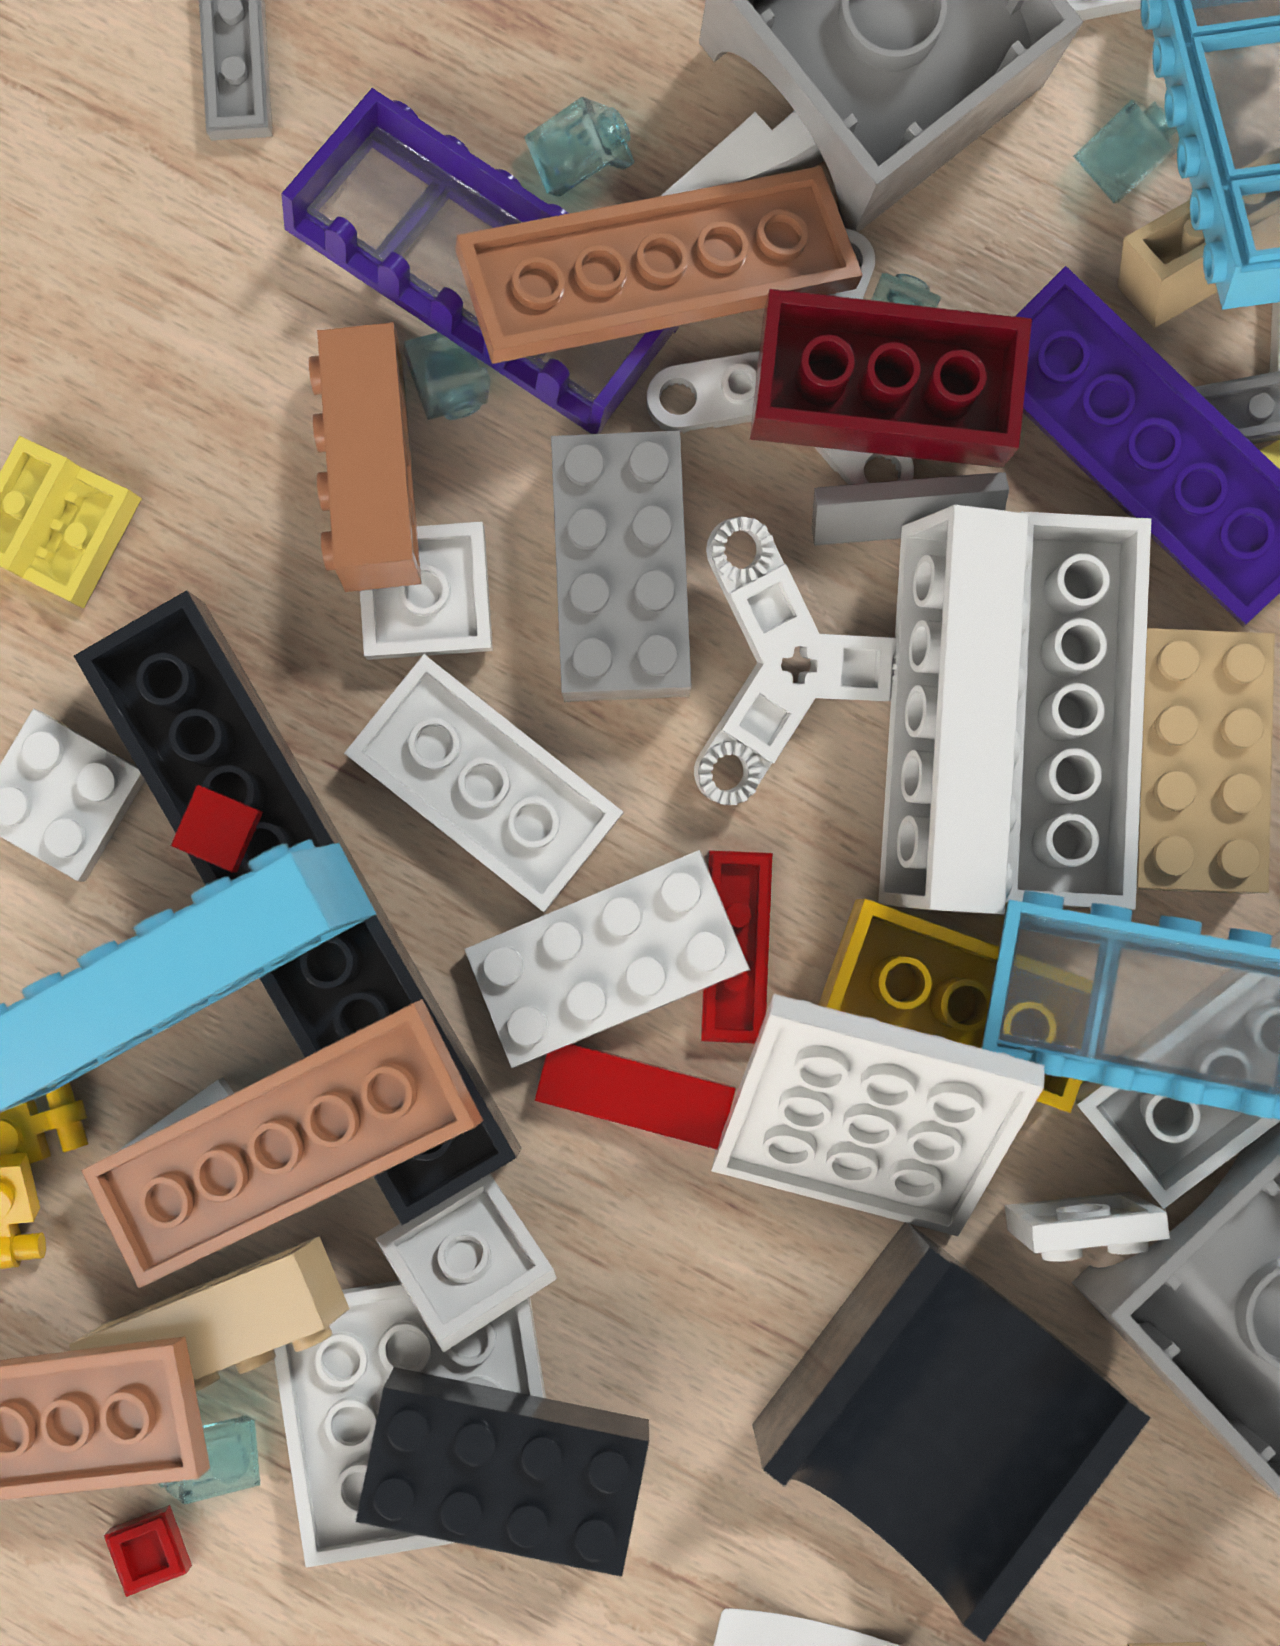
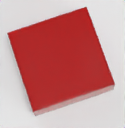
M197 785L171 846L230 872L237 873L263 812L206 787Z
M170 1505L114 1526L104 1535L126 1597L187 1574L192 1567Z

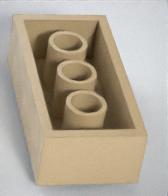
M1147 628L1136 890L1231 894L1269 893L1275 633Z

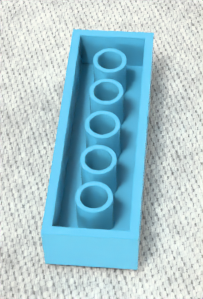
M310 839L291 848H288L287 844L275 847L248 863L252 872L232 881L229 877H224L202 887L190 895L194 904L173 913L172 909H168L140 922L133 927L137 936L118 945L116 941L103 944L80 956L77 959L80 965L79 968L63 976L60 972L46 976L21 990L24 999L8 1007L6 1003L0 1004V1113L57 1090L374 916L376 912L340 844L315 847Z

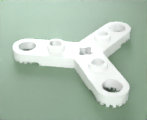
M846 229L853 251L857 255L856 259L860 261L859 266L863 276L856 289L830 294V296L863 299L875 267V253L871 243L865 236L857 231ZM759 351L674 365L659 371L652 378L647 390V409L651 420L659 425L660 429L683 433L708 427L717 428L751 422ZM675 383H678V385L684 384L686 388H690L691 392L695 394L696 403L694 407L682 415L667 412L660 403L662 391L666 390L669 385L674 386ZM815 447L832 469L838 472L848 485L869 483L864 475V465L868 460L874 459V457H885L886 460L890 459L891 463L896 465L895 468L898 471L897 481L913 480L914 465L912 458Z
M735 517L719 523L711 532L706 547L708 562L757 661L754 669L700 752L694 766V778L699 790L710 800L723 805H737L740 802H745L757 791V786L771 764L775 763L815 698L891 701L892 682L895 681L893 670H896L894 661L898 656V653H895L897 638L819 634L796 583L778 552L773 536L770 535L765 524L763 525L755 518ZM739 530L748 533L756 544L754 560L743 569L732 566L726 560L727 556L724 555V543L727 542V538L733 532ZM799 646L800 656L810 659L811 667L810 671L800 672L798 682L792 683V673L783 671L781 663L783 658L793 657L795 647ZM733 754L740 759L743 765L742 779L734 788L720 790L712 781L713 774H711V770L713 771L714 768L712 766L717 762L718 758Z

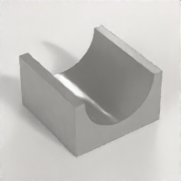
M706 0L699 44L714 62L727 52L744 58L763 73L780 91L806 126L826 162L836 189L839 205L838 211L844 227L859 232L1041 89L1081 27L1083 20L1067 0Z
M1279 1122L1239 1152L1234 1164L1214 1191L1194 1212L1169 1232L1170 1239L1158 1240L1149 1247L1148 1251L1138 1253L1112 1266L1097 1268L1090 1265L1072 1284L1240 1465L1280 1501Z

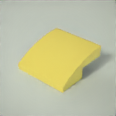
M19 436L0 471V567L84 609L142 498L129 489L78 466L68 458Z

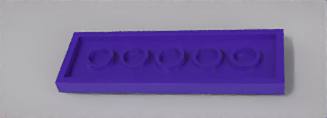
M1065 266L1015 316L1032 318L1023 413L1126 514L1132 518H1150L1151 538L1244 627L1280 593V469Z

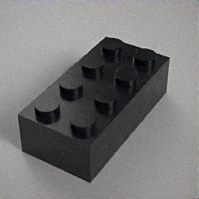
M394 1367L382 1391L356 1522L622 1577L649 1446V1419Z

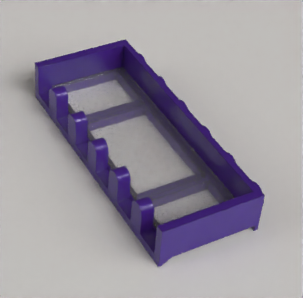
M374 88L369 90L281 193L284 230L590 434L601 433L611 415L671 335L676 333L679 326L492 364L455 251L456 236L569 213L556 204H547L524 189L512 174L502 169H494L470 153L468 148L459 139L452 135H443L420 120L415 112L405 103L398 100L392 101Z

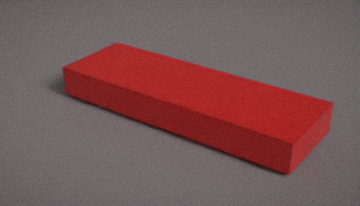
M708 851V870L750 970L703 989L701 1041L756 1043L767 1009L773 853Z
M573 1043L546 1055L534 1101L718 1150L736 1087Z

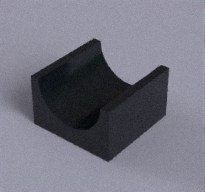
M904 1222L752 1426L763 1471L784 1487L790 1479L804 1483L829 1497L857 1517L902 1555L935 1588L954 1611L962 1626L985 1642L1151 1417L1106 1374L913 1225Z

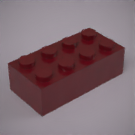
M769 289L762 320L750 440L1003 468L1020 446L1032 318Z

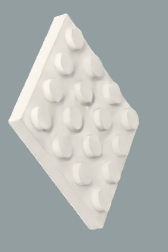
M774 994L722 1131L718 1150H715L712 1171L959 1236L1044 1088V1065L1018 1059L1008 1054L996 1053L950 1041L940 1036L928 1035L882 1023L876 1019L863 1018L814 1005L808 1001L795 1000Z
M400 1280L343 1289V1294L350 1309L329 1325L333 1333L332 1336L298 1352L295 1351L292 1342L274 1349L306 1568L454 1543L356 1522L383 1387L393 1368L396 1367L546 1398L530 1297L443 1352Z

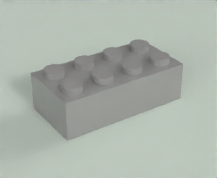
M680 431L551 436L561 693L564 702L689 697L691 691V665Z

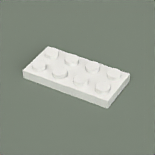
M423 654L344 753L543 912H546L623 815L621 809L425 654Z
M700 850L465 948L511 1068L528 1063L750 970Z

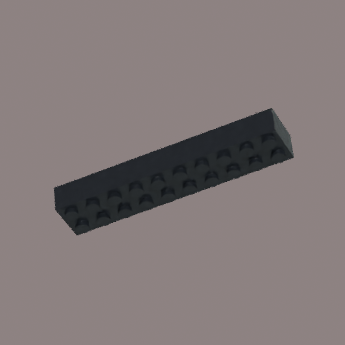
M186 590L75 654L76 662L175 833L197 785L206 787L263 812L237 873L230 872L188 854L205 885L224 877H229L232 881L252 872L248 864L251 860L283 844H287L288 848H291L311 839L315 847L339 843L376 914L259 979L304 1057L423 999L483 1121L460 1135L374 1175L376 1182L401 1225L408 1223L516 1159L522 1147L207 605Z

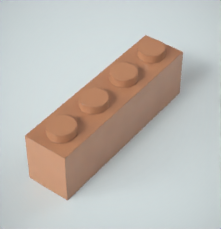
M394 323L317 330L319 356L309 357V374L314 395H322L323 413L313 414V432L318 453L326 452L327 472L317 473V490L322 511H330L331 531L321 533V549L326 571H336L345 592L422 584L403 354Z

